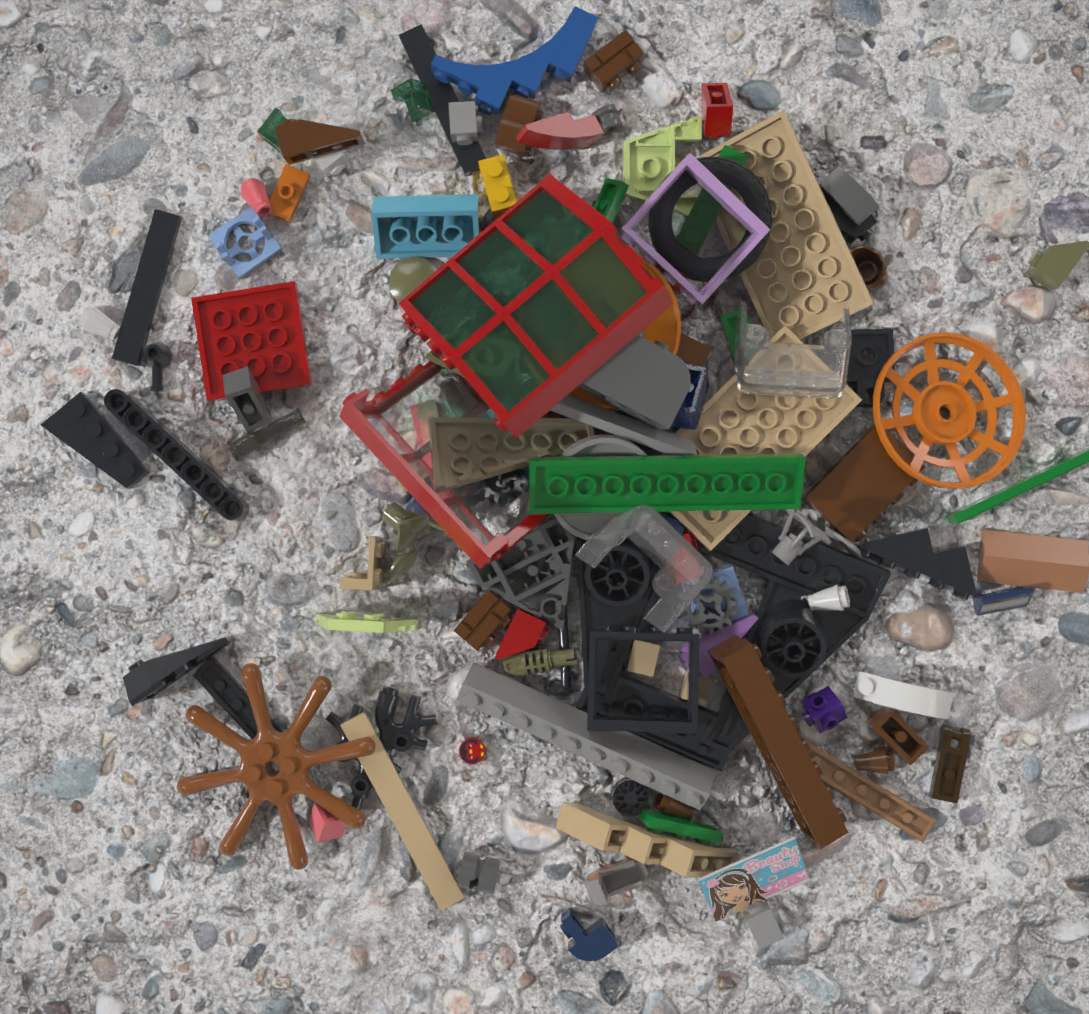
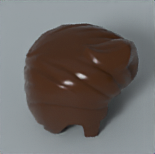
M857 245L849 249L868 291L878 288L882 289L888 280V265L882 254L866 245Z

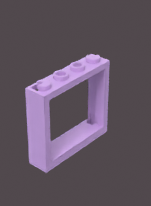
M689 153L620 231L624 234L621 238L626 244L632 248L637 246L643 252L642 256L651 265H657L664 271L662 274L670 285L673 286L676 283L683 289L681 295L691 304L695 302L703 304L770 229ZM684 171L688 172L751 233L700 291L691 285L633 230L634 226Z

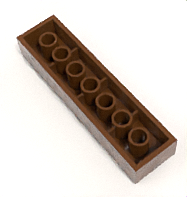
M733 635L707 650L801 832L820 849L849 833L844 824L847 822V819L839 807H835L832 801L835 799L834 793L827 784L824 785L821 779L823 772L817 762H812L808 754L811 752V749L803 737H799L796 731L799 729L798 723L785 710L784 706L787 705V702L781 692L775 690L772 684L775 679L767 667H763L760 661L762 654L757 645L748 642L747 639Z

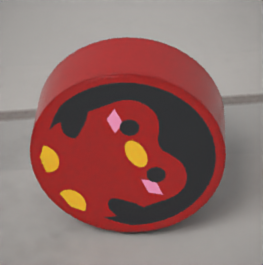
M477 737L466 738L459 747L460 758L467 764H477L485 756V744Z

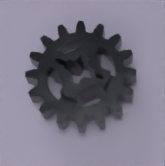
M517 469L470 483V485H475L476 487L472 493H480L481 502L489 499L491 507L497 502L500 507H504L507 503L512 504L524 492L522 487L527 481L521 477L526 473V470ZM507 488H510L509 491L502 492L503 489L506 490Z

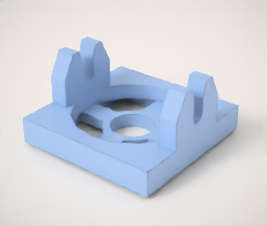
M251 207L209 235L214 242L215 248L221 253L222 258L239 279H242L282 251V248L262 219ZM252 224L259 229L253 234L244 233L239 225ZM233 230L237 236L236 245L227 250V237L229 232ZM243 237H251L253 239L254 245L250 250H242L240 248V240ZM265 237V247L261 255H259L256 251L257 241ZM244 253L249 254L253 260L241 262L234 259V257Z

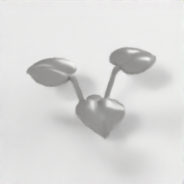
M786 509L789 515L782 534L778 537L781 541L772 551L774 555L789 566L797 555L800 556L805 550L820 540L830 545L832 541L829 537L842 544L849 554L858 558L861 556L860 550L851 541L825 526V531L823 532L820 528L814 526L809 519L799 514L796 509ZM793 517L806 526L797 537L792 533L788 537L786 536ZM809 532L811 538L814 537V539L803 545L801 539Z

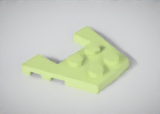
M695 116L690 120L678 122L657 131L654 130L623 142V182L629 185L625 194L626 197L645 202L653 194L664 178L675 169V142H700L702 140V116ZM681 195L673 212L688 217L698 195Z
M357 612L316 613L315 624L327 630L375 633L398 632V630L408 631L409 629L418 630V619H384V614L382 613L364 614V618L357 617Z

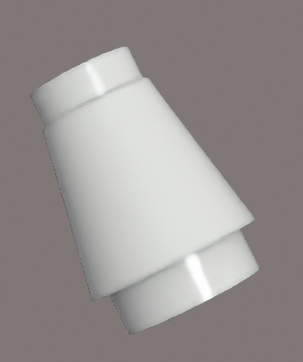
M89 306L83 311L78 322L83 327V330L112 340L117 338L121 327L95 307L93 309Z
M837 584L808 595L811 611H843L845 607H850L846 586L839 587Z

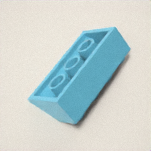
M478 194L373 197L371 218L376 259L408 258L413 256L421 258L453 257L480 234Z

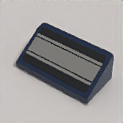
M1018 587L974 596L972 599L975 614L980 616L1026 607L1032 598L1034 590L1031 587Z

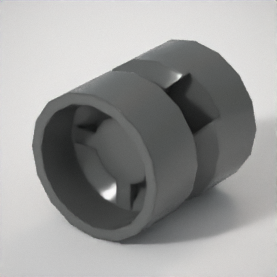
M464 852L457 887L469 890L477 887L479 892L493 895L501 860L491 857H485L481 860L477 854Z

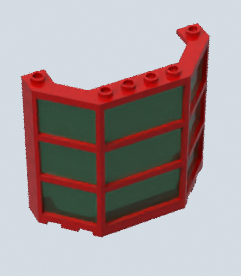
M549 174L401 300L398 305L403 314L401 317L405 320L404 324L413 335L417 333L424 342L429 339L430 341L426 344L438 357L442 353L443 355L440 359L450 371L456 368L497 416L493 421L505 434L509 430L517 439L672 306L673 302L657 277H652L642 265L645 262L630 245L627 247L617 234L618 230L563 183Z

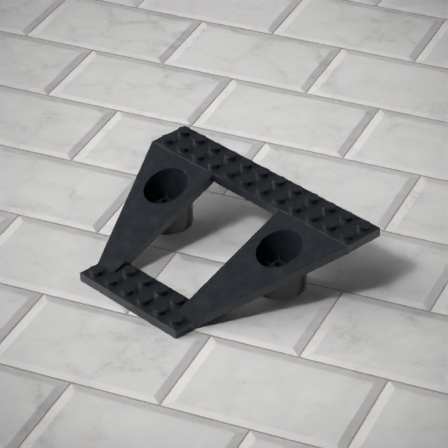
M651 512L641 529L619 539L598 542L577 537L584 688L575 708L585 713L588 712L590 630H595V625L612 626L611 631H622V626L638 627L668 552L648 542L649 533L659 512ZM748 513L711 551L697 538L696 541L699 551L769 579L755 613L758 620L749 629L745 639L757 645L762 654L760 661L763 667H767L775 679L772 682L775 690L780 691L786 699L868 621L891 572L888 569L821 542H817L800 556L797 555L788 566L772 553L781 541L778 537L782 534L784 527ZM788 530L786 536L788 537L792 533L797 537L799 533ZM806 536L801 539L803 545L812 540ZM618 550L625 553L623 557H614L612 551ZM606 552L610 558L608 563L597 560L598 557ZM627 554H631L638 561L630 564L626 559ZM595 566L605 569L606 573L598 576ZM642 566L644 573L641 577L632 574V569ZM628 579L636 582L631 587L627 586ZM837 584L839 587L846 586L850 607H845L843 611H811L808 595ZM798 623L799 625L796 629L788 628L787 624ZM784 625L785 630L781 634L774 632L775 629ZM806 625L814 630V632L804 635L802 629ZM771 637L779 640V644L769 647L767 644L768 638ZM816 638L812 647L806 645L807 641ZM598 639L596 717L687 719L686 699L620 673L632 640ZM783 650L784 656L780 657L775 653ZM726 688L717 712L698 705L697 734L630 733L722 772L731 751L750 732Z

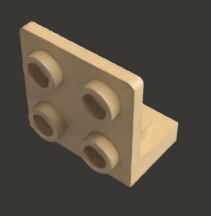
M370 536L368 573L348 572V577L340 578L339 589L377 590L380 584L383 585L384 569H380L381 558H385L386 542H382V537Z

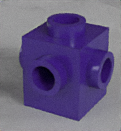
M829 685L818 692L811 693L806 699L801 701L805 712L801 713L809 727L814 725L819 734L833 729L838 723L847 719L842 703Z

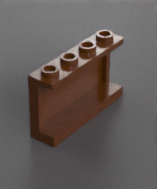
M874 424L801 500L807 506H812L843 537L857 543L867 534L865 529L871 522L875 524L881 520L886 514L884 509L890 503L892 505L896 504L904 496L902 491L908 485L913 486L919 480L906 473L890 457L879 438ZM886 429L885 433L894 450L910 466L914 455ZM923 464L921 466L919 473L925 468Z

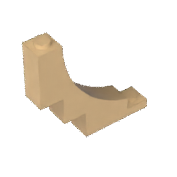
M563 802L555 827L601 851L620 852L643 864L662 865L684 877H703L735 863L738 854L737 851L730 848H715L697 841L683 840L664 833L656 834L648 831L647 828L619 820L580 803Z

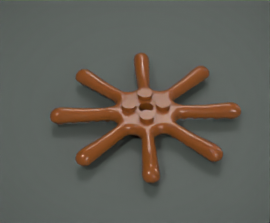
M248 663L243 667L241 673L258 732L256 737L245 739L200 706H190L185 714L187 721L235 749L240 755L241 762L234 769L183 777L177 783V790L181 795H191L235 782L245 784L249 790V798L220 842L219 849L221 853L226 856L236 853L260 805L265 801H270L279 810L290 865L293 869L301 870L308 865V856L292 806V800L296 795L303 794L353 829H360L366 821V816L363 812L314 784L309 777L310 769L318 764L372 755L375 752L376 745L372 738L364 737L315 751H308L302 747L301 735L332 687L330 679L325 676H318L314 680L290 728L285 732L276 731L271 724L260 668L254 663ZM272 761L279 765V771L272 767Z

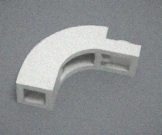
M859 671L853 697L907 712L948 719L954 693Z

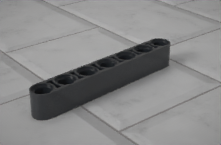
M113 389L106 393L104 405L107 410L222 517L233 521H240L247 517L249 514L248 503L133 395L119 389ZM123 396L124 404L118 409L116 407V400ZM138 414H142L144 418L140 426H136L134 422ZM161 431L163 435L162 441L159 444H155L154 435ZM180 449L182 458L178 462H174L173 453L175 450ZM198 466L201 469V476L199 479L194 480L191 473ZM218 484L221 490L218 497L213 498L210 490L213 485ZM233 502H237L240 506V511L236 516H232L229 511L230 505Z

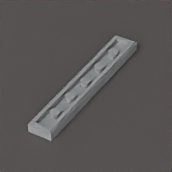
M567 395L550 410L671 456L697 455L695 443L691 440L664 430H657L646 423L571 395Z

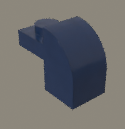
M570 908L561 914L562 924L560 927L568 939L573 937V939L568 941V950L576 958L584 961H597L619 947L617 937L602 917L584 929Z

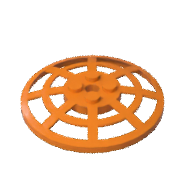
M948 332L931 333L918 337L903 345L888 359L876 381L873 394V415L879 438L887 453L896 464L915 479L937 488H970L985 483L999 475L1016 456L1023 441L1026 426L1024 397L1018 380L1010 367L1000 355L982 342L962 334ZM935 344L957 345L974 352L966 366L952 360L936 359ZM924 346L925 362L910 369L903 377L892 369L895 362L904 354L917 347ZM983 359L999 374L1006 386L1007 395L993 398L986 383L975 373ZM937 368L954 370L959 372L960 375L955 383L940 381ZM927 370L929 386L919 392L909 384V381L920 372ZM885 378H887L896 386L892 400L893 418L881 419L880 393ZM969 380L978 388L984 400L973 401L970 394L964 389ZM902 393L914 401L912 415L900 416ZM1011 405L1013 427L1009 443L1005 445L993 439L997 425L996 408ZM940 407H945L949 411L948 420L940 416ZM987 410V426L985 434L974 429L976 413ZM916 426L923 436L918 448L908 438L903 427ZM895 428L902 443L914 454L910 466L894 450L885 433L886 429ZM968 437L979 443L971 453L963 457L960 456L956 442ZM932 443L945 445L950 459H939L928 455L927 453ZM987 448L1002 455L998 462L988 471L970 479L964 464L977 459ZM923 461L939 467H953L959 482L937 481L920 474L919 471Z

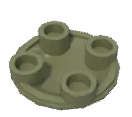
M417 256L404 258L398 262L391 271L389 278L390 291L396 301L400 302L437 269L427 259Z

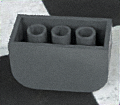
M596 330L582 340L575 355L599 335ZM641 331L577 386L580 390L655 429L663 430L670 429L689 391L690 373L685 362L669 351L670 347L658 340L652 343L644 338L645 334Z

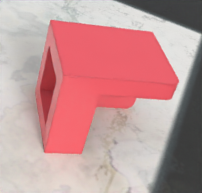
M316 802L314 803L308 823L317 843L342 837L346 824Z

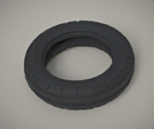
M723 157L697 158V160L720 182L734 188L744 200L746 207L770 229L725 279L727 280L748 269L763 252L772 227L771 203L762 182L744 165ZM684 171L649 210V233L656 252L674 269L682 272L687 279L708 282L751 233L746 229L740 243L729 253L720 257L702 258L687 252L676 240L672 229V214L678 199L686 190L698 184L688 172Z

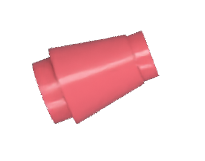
M256 178L244 181L241 185V197L259 217L270 215L272 207L265 184Z

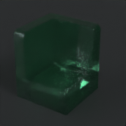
M410 78L391 89L394 100L406 103L412 122H418L435 112L425 82Z
M275 107L257 132L263 141L282 154L275 126L281 125L283 121L288 119L284 117L281 110Z

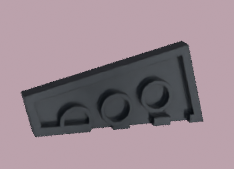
M79 392L41 424L42 427L127 489L132 488L150 473L84 392Z

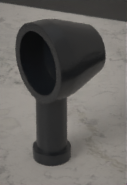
M155 342L146 347L144 357L146 362L152 367L150 391L163 392V368L171 363L172 351L167 345ZM157 349L158 355L152 358V352Z

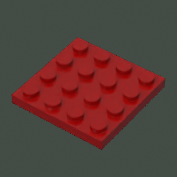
M295 281L191 298L207 401L227 399L223 375L247 366L254 376L261 394L312 385L299 295Z

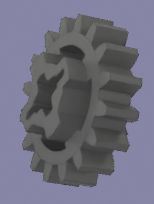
M704 575L703 582L700 583L694 578L693 587L689 585L684 586L688 593L680 594V599L685 602L679 605L680 611H686L681 615L683 620H690L688 623L689 628H694L697 625V630L701 634L705 628L708 629L710 635L713 634L716 627L721 632L724 631L722 624L727 623L731 625L732 622L729 616H737V612L732 606L738 605V601L731 598L736 594L735 591L728 589L729 584L727 581L719 584L718 576H714L712 581H709L707 575ZM712 588L710 591L701 592L703 589ZM723 597H725L726 601L724 610L721 608ZM692 599L696 602L693 614L691 611ZM701 599L704 602H712L716 610H714L712 607H704ZM716 618L711 621H706V619Z

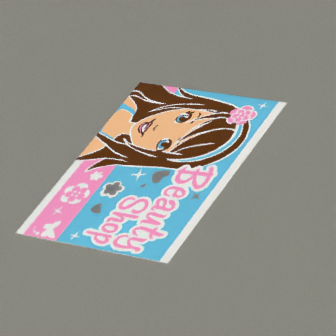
M795 836L698 878L715 921H719L746 909L753 903L762 902L810 880Z

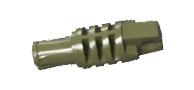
M544 648L542 650L537 649L535 651L530 650L528 652L516 653L503 659L504 671L506 675H530L552 672L555 667L577 665V654H574L576 649L552 651V649Z

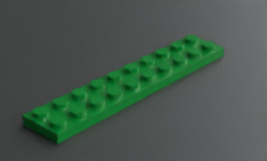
M803 454L529 458L528 512L529 514L800 509L805 456Z

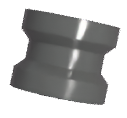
M615 104L603 106L592 113V115L595 114L604 132L602 136L616 132L623 126L621 119L616 116L617 109Z

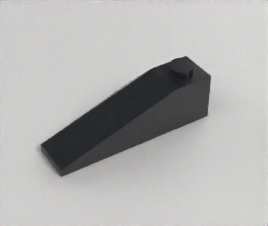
M231 635L145 662L142 659L128 667L130 672L123 676L129 703L135 706L152 699L235 639Z

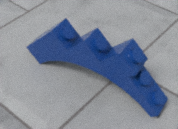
M575 6L565 24L549 41L521 58L500 64L472 65L454 62L435 55L431 63V73L434 74L437 80L443 83L451 82L457 85L458 89L466 94H476L475 105L478 106L477 109L486 115L494 114L498 116L510 89H513L515 94L535 99L546 72L551 73V76L558 81L571 82L599 17Z

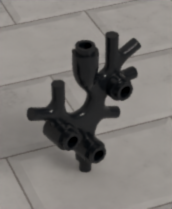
M383 686V690L379 691L374 717L380 733L379 738L396 770L400 773L403 768L392 759V750L405 752L412 747L425 751L428 741L417 738L414 731L420 727L437 725L436 715H418L417 711L421 697L411 695L403 722L400 724L395 723L394 714L400 697L398 696L399 690ZM353 704L349 719L362 713L364 706ZM331 711L325 720L340 733V741L336 745L349 742L340 726L341 723L347 720H342ZM404 737L407 740V744H400L398 738ZM353 758L359 764V773L351 781V794L354 795L351 805L361 810L363 800L368 798L373 785L359 759ZM351 759L341 760L339 762L344 763L350 761ZM358 781H363L366 787L361 788L358 785Z

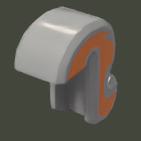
M626 857L622 862L609 864L588 874L584 884L592 904L597 907H603L609 904V897L647 883L649 875L643 863Z

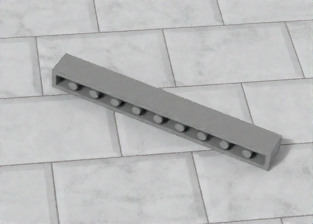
M473 662L458 694L457 701L698 810H701L711 795L716 771L627 731L587 730V713Z

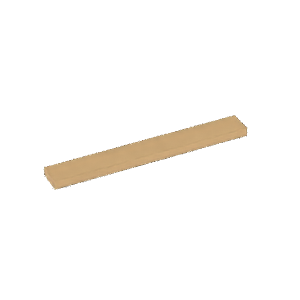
M364 711L341 723L340 726L349 741L364 737H370L374 740L376 745L375 752L372 755L359 757L358 759L440 910L442 911L464 899L461 888L457 887L458 882L366 712Z

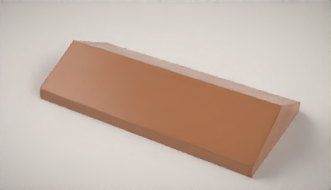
M982 529L977 572L978 582L1083 593L1089 575L1088 541Z

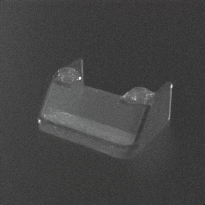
M741 302L735 327L737 388L743 393L754 395L824 399L839 398L846 387L852 344L849 308L843 309L837 329L829 330L825 334L823 345L769 342V333L763 326L747 324L746 303Z
M639 505L603 522L575 555L595 569L613 547L620 545L626 537L631 539L661 568L652 581L653 590L661 598L646 614L644 619L665 633L710 581L713 575V568L655 509L647 505Z

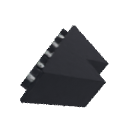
M928 528L915 529L854 544L860 550L861 556L869 559L871 555L880 559L879 563L891 569H894L895 566L905 569L903 574L914 579H919L920 576L929 580L928 585L943 590L944 587L953 590L952 595L958 598L968 600L969 596H978L965 546H956L933 552Z

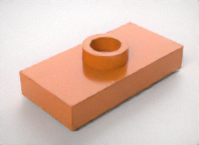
M285 164L269 200L272 207L270 215L291 223L311 178L309 173Z

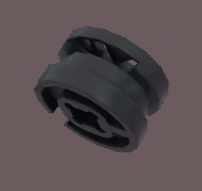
M627 777L619 779L613 786L611 793L616 810L627 817L639 816L642 810L647 809L650 800L647 787Z

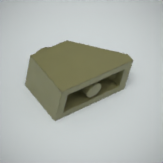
M1080 241L1053 245L1041 252L1037 250L1029 259L1028 264L1030 266L1025 273L1051 291L1061 286L1088 249L1089 242Z

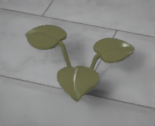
M396 502L386 508L382 514V519L394 528L392 532L397 535L395 549L398 552L404 550V554H401L391 566L387 579L384 581L386 585L403 576L412 567L417 558L418 551L416 549L411 550L410 545L424 531L427 525L445 531L438 523L431 521L428 515L419 516L411 510L407 512ZM454 510L453 512L465 524L466 521L456 510Z

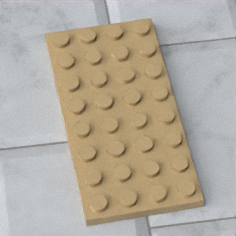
M784 110L697 157H718L724 145L748 156L744 166L758 177L769 196L772 208V227L768 242L758 259L748 269L740 273V276L770 340L784 326L802 340L875 304ZM732 188L731 192L745 205L740 194ZM722 206L715 222L730 252L740 243L746 228Z
M784 326L675 435L693 441L697 455L803 454L806 456L862 399L796 335ZM657 451L653 456H671V455L666 454V453H663V452H660V451ZM751 510L676 511L671 513L711 551Z

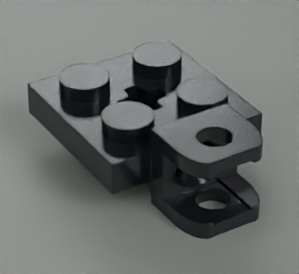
M893 329L840 330L838 332L840 376L845 383H853L852 390L862 399L856 406L857 408L873 407V394L877 378L885 363L894 354ZM864 350H868V354L873 355V359H870L868 363L860 358ZM885 378L882 384L880 393V403L883 401L885 396L884 383H892L887 378Z

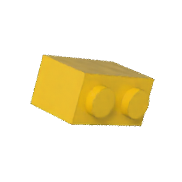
M504 154L478 161L493 220L499 218L517 202Z

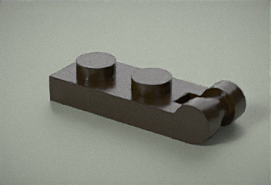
M942 724L928 796L933 799L958 804L971 731L965 728L957 730L953 729L951 725ZM951 739L958 741L957 748L950 747Z

